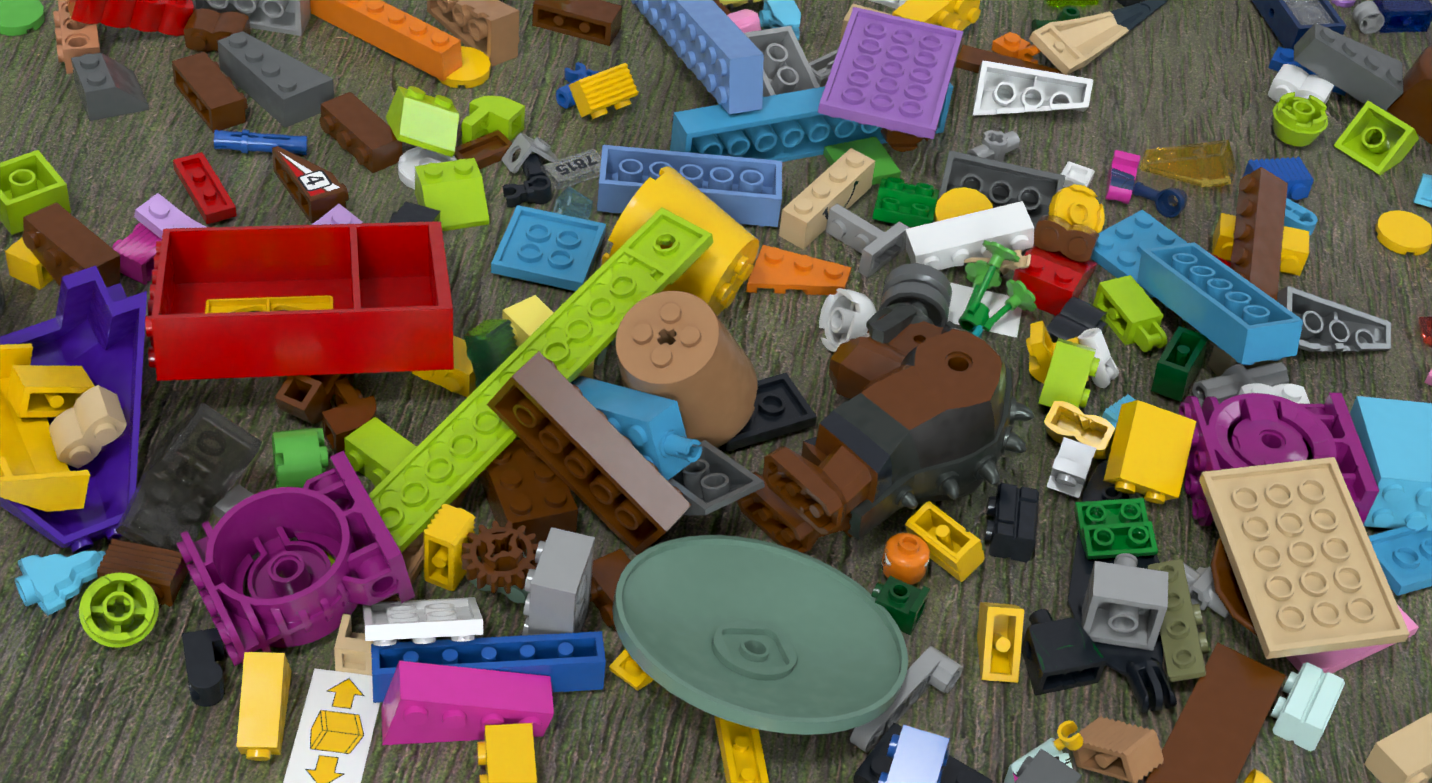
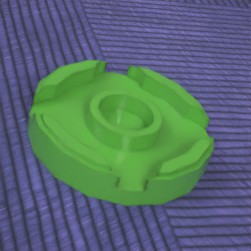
M0 0V34L7 36L27 34L28 29L33 28L37 30L45 21L44 6L39 0Z

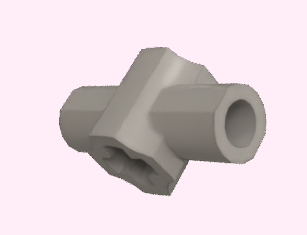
M989 130L984 133L981 145L968 150L967 154L1003 162L1006 153L1019 147L1020 138L1014 131L1004 134L1002 131Z
M1184 563L1192 604L1199 603L1200 610L1203 611L1209 607L1226 618L1230 613L1215 592L1211 567H1199L1197 570H1194Z

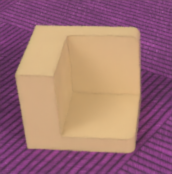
M343 614L334 647L335 671L372 676L371 644H373V641H365V633L352 632L351 615Z

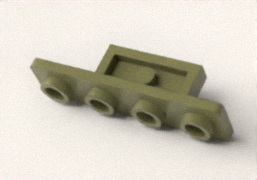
M1178 559L1148 565V569L1168 572V607L1160 629L1169 680L1175 682L1206 676L1202 654L1209 653L1206 633H1198L1197 626L1203 625L1199 603L1192 604L1183 560Z

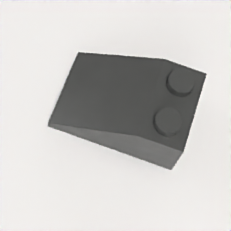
M706 440L702 441L699 445L702 447L700 458L690 463L668 480L672 486L677 487L683 493L684 498L691 504L682 516L707 515L765 487L762 479Z

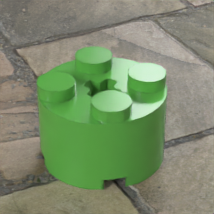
M323 428L272 432L276 488H303L306 480L326 472V467L329 464Z

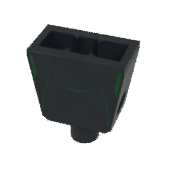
M1039 609L1033 612L1029 617L1031 626L1027 628L1022 643V654L1035 696L1099 683L1107 660L1077 619L1070 617L1054 621L1047 609Z

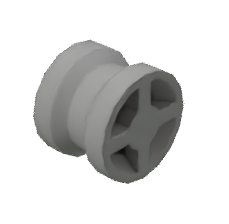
M1372 1L1358 4L1352 12V18L1364 34L1377 32L1385 22L1384 16L1379 11L1375 2Z

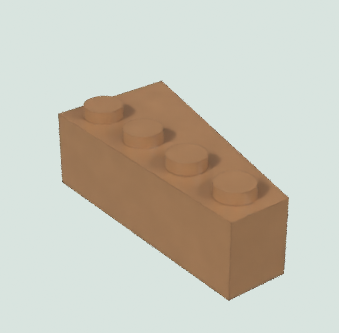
M427 0V12L456 38L460 39L466 47H472L484 52L489 57L491 67L518 57V44L520 41L518 9L499 0Z

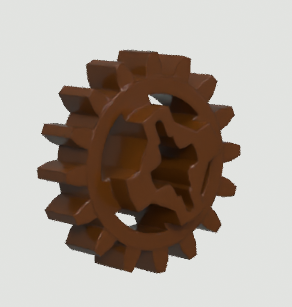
M493 521L492 528L487 529L482 524L479 525L478 535L469 533L468 543L462 544L461 566L463 570H466L467 580L470 581L477 578V588L481 589L486 584L490 585L491 593L493 594L496 593L498 587H504L507 594L511 593V586L516 585L521 590L524 589L529 569L536 570L538 564L535 563L538 547L536 535L533 533L526 536V526L524 525L520 526L517 530L513 529L512 521H508L505 527H500L497 521Z

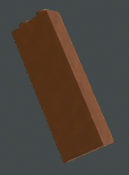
M1217 642L1205 666L1206 676L1199 677L1162 749L1163 764H1159L1158 768H1153V772L1149 774L1145 783H1235L1286 675Z

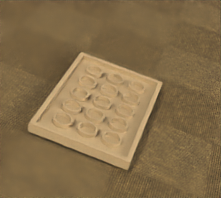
M1335 457L1202 472L1199 479L1266 659L1406 642L1410 633Z

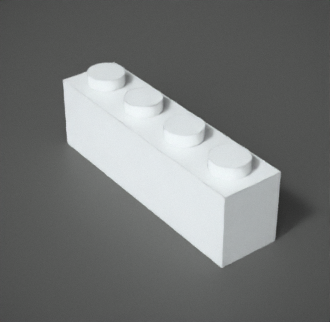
M982 61L979 67L972 116L1065 109L1084 112L1089 107L1093 79Z
M1023 201L905 229L906 251L911 264L929 265L937 270L963 266L964 260L968 258L992 257V253L982 245L984 240L997 242L1013 251H1024L1025 249L1033 248L1034 226Z

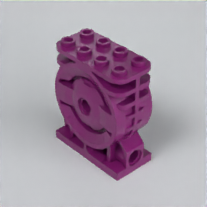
M1329 392L1324 404H1298L1275 395L1247 393L1224 399L1220 404L1216 397L1208 396L1205 398L1202 407L1196 396H1187L1185 401L1179 405L1178 415L1196 421L1184 476L1185 491L1187 494H1190L1193 503L1192 515L1194 519L1198 520L1199 525L1210 526L1214 520L1199 481L1202 472L1335 457L1364 524L1379 493V489L1342 393Z
M344 451L330 457L333 469L306 480L303 488L280 487L259 492L242 500L228 510L215 525L214 529H212L209 521L202 523L201 525L206 537L193 542L187 530L180 533L183 540L176 543L185 564H187L186 567L234 666L239 664L243 666L244 652H254L261 649L262 652L272 653L270 647L288 648L301 646L327 636L340 627L343 614L351 615L358 603L372 606L397 594L401 603L415 597L402 553ZM294 537L297 539V541H290V540H289V538H294ZM324 551L328 552L335 559L333 565H331ZM258 552L259 557L254 562L252 557ZM246 581H248L251 597L245 596Z

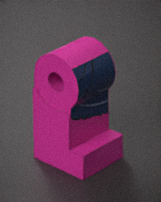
M1118 150L1114 151L1108 172L1105 199L1129 204L1136 180L1140 155Z

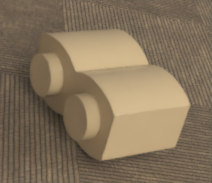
M99 385L88 389L76 400L73 408L59 414L49 427L57 459L75 468L88 464L98 455L102 446L111 443L123 433L127 423L117 394Z

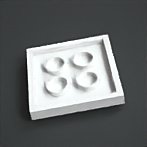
M475 597L410 600L403 603L401 601L378 602L372 606L363 604L365 641H373V645L390 646L396 644L397 639L411 638L413 643L427 644L435 642L436 637L451 636L452 641L464 642L474 640V635H483V618Z

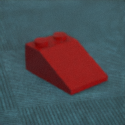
M1035 245L1024 255L1031 254L1029 267L1015 269L1012 280L1015 282L1017 280L1021 281L1027 290L1033 293L1036 298L1034 303L1038 309L1056 316L1073 296L1079 297L1095 270L1097 263L1091 260L1085 262L1075 261L1063 255L1061 251L1050 252L1040 249Z

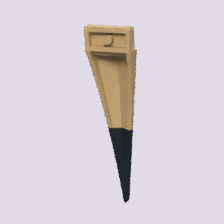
M1146 0L1097 15L1050 22L1033 31L1029 40L1063 74L1068 75L1077 69L1081 70L1169 0Z

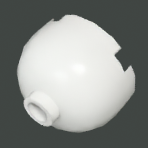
M838 288L836 289L838 292L835 295L829 294L821 309L819 328L825 329L826 338L821 337V340L827 350L835 352L839 345L847 340L856 339L867 334L866 323L876 313V308L865 294Z

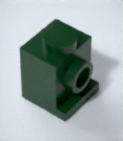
M889 576L885 584L881 582L876 584L871 596L876 598V604L883 606L890 613L901 632L911 635L925 611L930 588L923 586L921 590Z

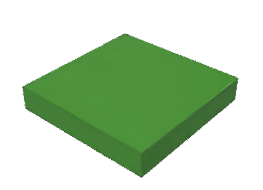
M877 137L824 146L823 155L830 165L835 163L850 148L875 160L872 185L880 184L882 178H900L901 171Z

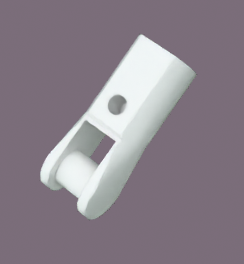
M1088 329L1078 336L1080 345L1096 349L1094 357L1100 358L1092 381L1096 386L1106 388L1110 381L1118 376L1119 370L1110 356L1101 329Z

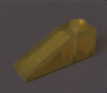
M1229 139L1147 149L1140 163L1142 171L1201 187H1223L1232 184L1237 169Z

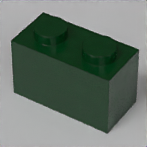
M1178 326L1157 362L1151 391L1181 402L1202 366L1208 338L1200 333Z

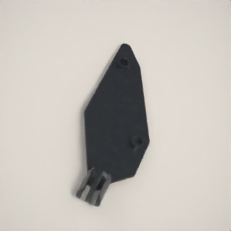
M1108 461L1101 462L1083 492L1082 502L1130 499L1128 493L1115 490V484L1103 481ZM1078 531L1067 603L1074 619H1077L1081 625L1082 604L1094 562L1100 561L1114 564L1115 558L1087 559ZM1157 555L1135 556L1138 559V568L1148 569V565L1160 563ZM1160 632L1153 651L1094 642L1107 660L1105 665L1127 677L1141 713H1147L1149 708L1151 711L1162 710L1163 703L1166 709L1174 708L1177 705L1175 694L1162 668L1163 646Z

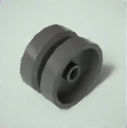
M919 263L903 264L893 269L885 278L879 310L892 304L909 303L913 305L919 302L926 308L928 318L933 321V324L940 328L944 327L948 321L952 297L950 281L941 271L932 266Z

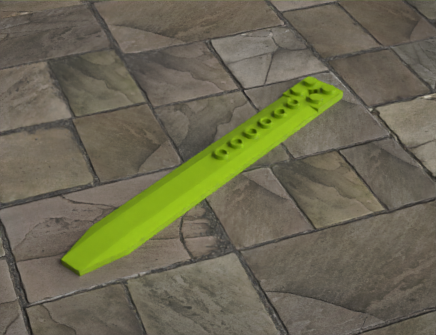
M661 207L368 494L401 553L427 528L428 524H431V519H434V515L438 514L441 505H450L517 437L487 405L504 384L538 351L545 358L551 360L556 365L558 371L571 383L616 338L620 322L636 303L650 295L661 292L668 284L672 285L714 243L711 233ZM672 243L670 248L661 249L660 247L661 245L667 246ZM324 551L331 565H333L335 559L328 552Z

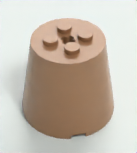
M664 291L642 299L625 314L616 334V352L623 387L677 401L687 438L697 439L700 442L706 440L717 448L735 437L744 428L753 414L758 380L750 358L710 306L701 298L690 293Z

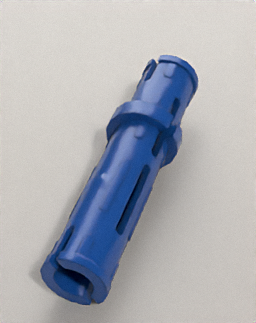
M243 129L242 132L215 130L214 149L239 150L244 154H248L249 151L272 153V148L279 146L293 154L307 155V136L252 133L247 129Z

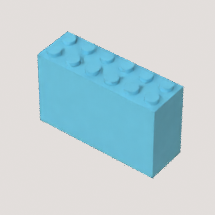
M1356 396L1350 416L1379 489V493L1363 525L1387 529L1407 526V528L1416 529L1415 531L1428 526L1427 531H1432V403Z

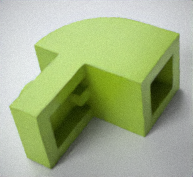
M483 96L472 100L469 103V116H466L461 124L462 144L497 130L511 141L524 130L525 105L502 96Z

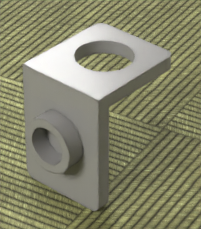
M521 132L502 157L503 163L514 174L532 151L556 165L560 162L550 150L551 146L539 137L532 139ZM521 148L518 159L512 162L513 154L517 149Z

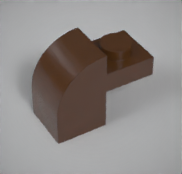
M346 374L288 376L274 398L280 410L316 424L322 420V412L332 409L330 400L334 395V381L343 379Z
M347 377L334 381L336 408L322 412L324 438L334 455L342 451L345 453L344 438L372 418H377L375 397L372 395L363 398L360 390L354 389Z

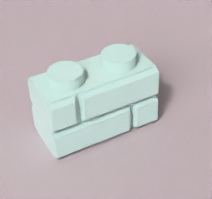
M1308 662L1303 663L1298 674L1291 671L1282 690L1289 695L1287 699L1279 696L1270 715L1277 719L1272 729L1273 733L1287 741L1293 740L1294 744L1310 752L1315 750L1345 685L1344 679L1330 672L1324 673L1323 669Z

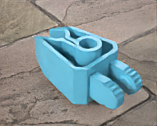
M764 0L763 10L759 12L760 24L763 30L791 26L797 40H799L801 12L795 1Z

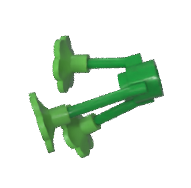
M984 240L982 244L986 247V250L992 253L989 263L978 260L975 263H968L965 267V271L968 273L966 278L973 283L972 287L974 288L966 309L958 320L960 326L966 331L981 325L985 331L989 332L994 323L1009 310L1013 311L1019 307L1022 310L1033 312L1037 308L1034 303L1036 300L1035 296L1031 291L1027 290L1024 283L1019 280L1015 282L1009 279L1006 282L1009 298L1005 301V305L989 318V308L981 303L986 289L991 288V286H1000L1002 279L999 269L1004 260L1019 262L1020 259L1016 252L1005 248L997 242Z

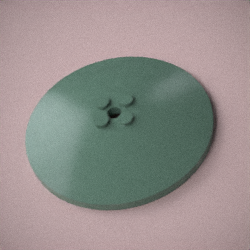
M699 535L672 539L650 547L637 555L621 573L615 590L612 611L616 631L623 646L641 669L670 693L690 705L724 720L746 727L800 735L828 734L856 728L882 715L894 703L907 674L908 652L904 637L890 613L883 606L875 603L876 598L872 597L870 592L841 571L816 558L781 545L757 539L726 535Z

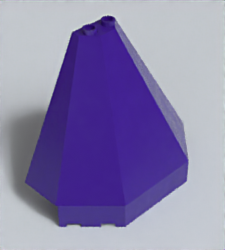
M96 266L62 277L55 318L0 336V345L31 343L33 351L30 365L82 366L94 386L99 385L118 396L127 423L123 433L111 443L102 446L98 455L88 464L80 468L67 464L70 471L88 470L90 473L84 509L46 512L0 497L1 507L61 548H70L73 554L90 549L94 546L93 542L107 537L108 540H112L129 532L127 524L132 522L135 517L147 291L127 297L121 283L106 287ZM46 417L49 425H51L56 417Z

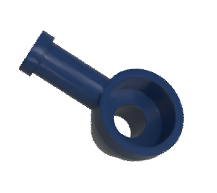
M1139 181L1134 185L1132 194L1137 197L1141 196L1154 201L1158 212L1168 218L1179 215L1184 210L1188 199L1186 192L1180 188L1171 187L1158 191L1145 186Z

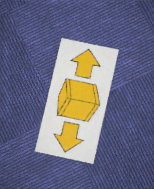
M314 669L283 783H361L380 702L373 703L371 675Z

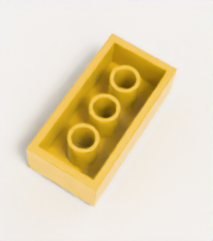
M908 0L893 11L892 15L963 31L971 23L973 24L978 20L981 13L979 9L980 0Z

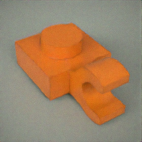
M1012 32L993 40L991 49L998 54L1036 64L1039 61L1032 56L1041 52L1034 44L1031 45V43L1022 39L1018 34Z

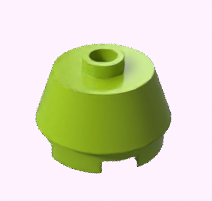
M1295 92L1284 94L1273 108L1275 135L1282 142L1292 146L1303 147L1310 145L1328 126V116L1325 112L1327 106L1320 99L1309 95V98L1306 99L1295 97Z
M111 573L100 577L86 589L79 605L80 622L88 636L99 644L115 648L131 646L144 639L155 626L159 612L158 600L151 586L140 577L129 573Z

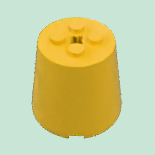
M670 166L663 167L659 171L660 177L656 180L649 177L627 204L608 241L613 243L610 254L606 252L603 255L601 266L662 207L711 233L714 243L672 285L668 284L661 292L682 291L693 294L705 301L718 316L725 308L730 306L741 285L750 276L758 253L759 240L677 170ZM672 243L667 246L661 245L660 247L661 249H667L672 247Z

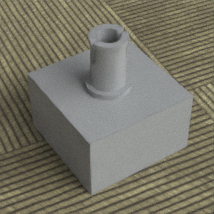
M1128 553L1117 555L1114 564L1095 561L1082 604L1081 626L1094 642L1153 651L1168 607V572L1138 568V559Z

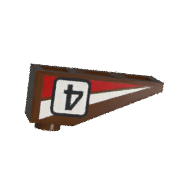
M279 146L272 148L274 173L311 224L323 217L337 204L346 208V201L349 200L347 188L343 183L340 184L333 173Z

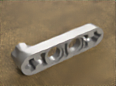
M930 646L907 670L903 685L894 703L882 715L854 728L850 742L864 752H870L891 725L897 723L931 685L943 693L950 692L961 676L963 666L933 646Z

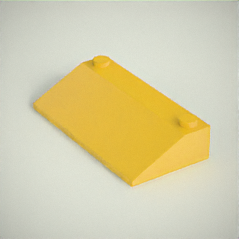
M32 344L0 345V497L46 512L84 509L90 477L89 471H70L67 463L57 459L47 418H19L7 397L12 365L31 364Z

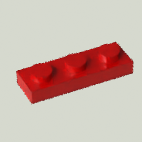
M203 152L173 160L176 174L206 224L237 216L235 204Z

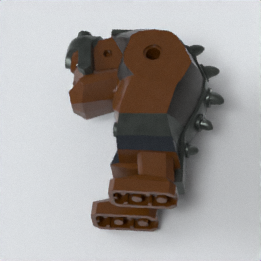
M919 302L913 305L897 303L879 310L867 321V334L840 344L830 359L829 376L837 394L850 400L843 402L819 423L817 437L803 441L801 456L791 449L781 446L764 457L763 475L756 471L753 474L764 481L765 487L737 500L741 512L778 545L805 554L812 549L819 537L843 531L850 538L855 537L859 540L902 507L915 509L918 504L928 501L954 500L958 497L972 494L982 484L984 479L992 485L1000 481V472L996 463L1001 454L1004 455L1006 451L1020 454L1027 450L1024 440L1019 435L1013 433L1012 427L1009 425H1013L1014 420L1030 421L1034 419L1035 415L1030 407L1017 402L1016 397L1012 396L1011 372L1003 362L1002 357L991 346L976 335L960 329L951 321L946 322L944 327L941 328L935 326L933 321L928 318L926 308Z

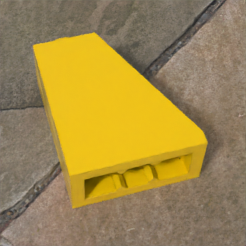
M244 652L236 747L241 754H246V759L267 761L270 760L271 755H281L291 681V668L285 653Z

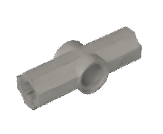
M1282 362L1246 369L1242 364H1236L1226 369L1221 376L1195 382L1192 392L1198 398L1202 407L1206 397L1214 396L1220 404L1224 399L1239 395L1241 387L1247 384L1262 383L1273 387L1278 384H1289L1290 380L1287 368Z

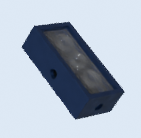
M1252 0L1284 48L1294 50V45L1315 23L1328 27L1342 35L1347 26L1328 0Z

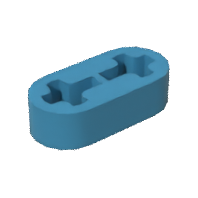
M1286 198L1284 226L1309 231V236L1312 235L1318 221L1317 216L1310 210Z

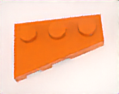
M762 245L747 282L746 292L757 293L758 288L773 289L774 293L785 294L786 289L802 290L806 295H835L838 292L836 289H846L852 267Z

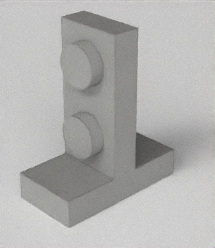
M835 204L829 209L826 232L862 254L858 272L869 278L904 251L906 244L905 229L909 227L899 221L884 232L839 204Z

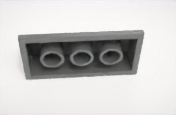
M949 150L938 200L951 189L966 187L984 194L992 203L993 208L1023 201L1035 230L1038 220L1043 215H1049V205L1052 197L1060 189H1063L1066 176Z

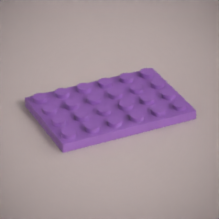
M853 7L819 103L818 113L832 118L855 121L859 124L882 127L890 131L908 133L920 138L934 139L963 31Z

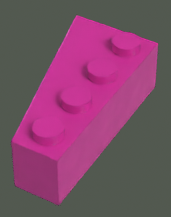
M399 661L381 706L382 745L484 740L485 725L532 723L533 737H543L554 715L551 676Z

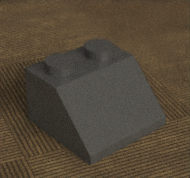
M89 53L71 58L75 87L89 121L149 110V105L133 70L103 53Z

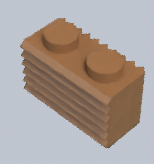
M1102 716L1078 732L1083 737V745L1078 750H1072L1077 767L1131 783H1138V780H1142L1143 776H1148V772H1153V768H1158V765H1162L1164 761L1157 733L1153 729L1150 730L1147 727L1144 729L1142 726L1138 728L1136 724L1132 726L1130 723L1126 724L1124 721H1115L1113 718L1109 720L1108 717L1104 719Z

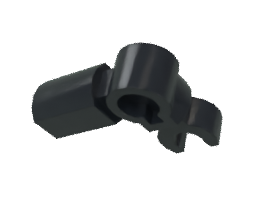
M536 153L529 154L521 165L526 181L522 185L510 183L502 186L503 196L506 197L508 208L516 207L522 202L546 204L552 199L551 180L545 174L539 155Z

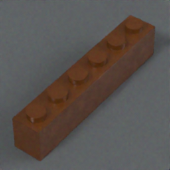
M1260 167L1240 179L1235 230L1233 233L1231 269L1277 301L1288 183Z

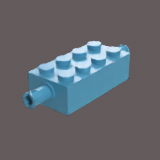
M579 376L571 382V384L581 390L583 396L597 410L606 415L608 421L622 435L631 440L633 446L658 468L659 473L667 481L690 463L700 458L702 447L699 445L701 442L697 439L687 438L677 401L584 376Z

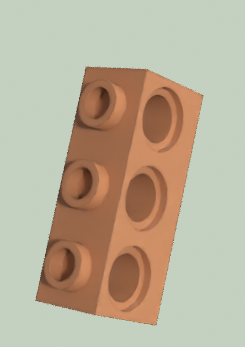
M58 0L59 11H53L59 63L65 62L66 74L73 73L71 58L89 53H100L97 24H86L72 20L68 9L70 0Z

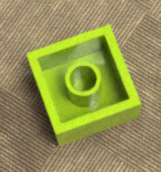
M39 150L0 163V221L11 235L24 231L23 217L56 202L71 213L67 184Z

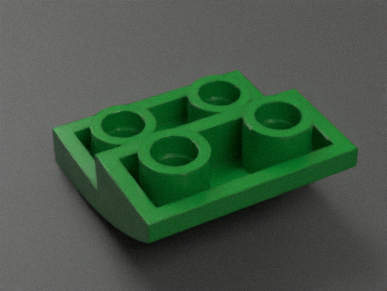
M897 177L882 178L872 219L894 224L900 221L908 227L933 223L939 190L926 183L912 185L905 183L903 179Z
M1144 498L1075 502L1074 513L1087 559L1115 558L1123 553L1134 556L1158 554L1152 521H1148Z

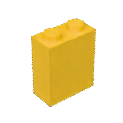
M1139 400L1121 404L1103 481L1115 484V490L1122 491L1123 493L1135 494V492L1143 494L1146 501L1156 504H1164L1165 500L1179 498L1196 421Z

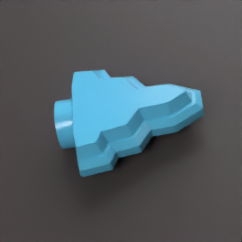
M83 551L69 557L61 554H52L45 557L31 555L18 560V565L23 575L15 578V584L26 607L37 603L47 616L66 607V600L79 594L84 583L98 577L97 569L100 566V562L103 561V556L106 554L105 551Z

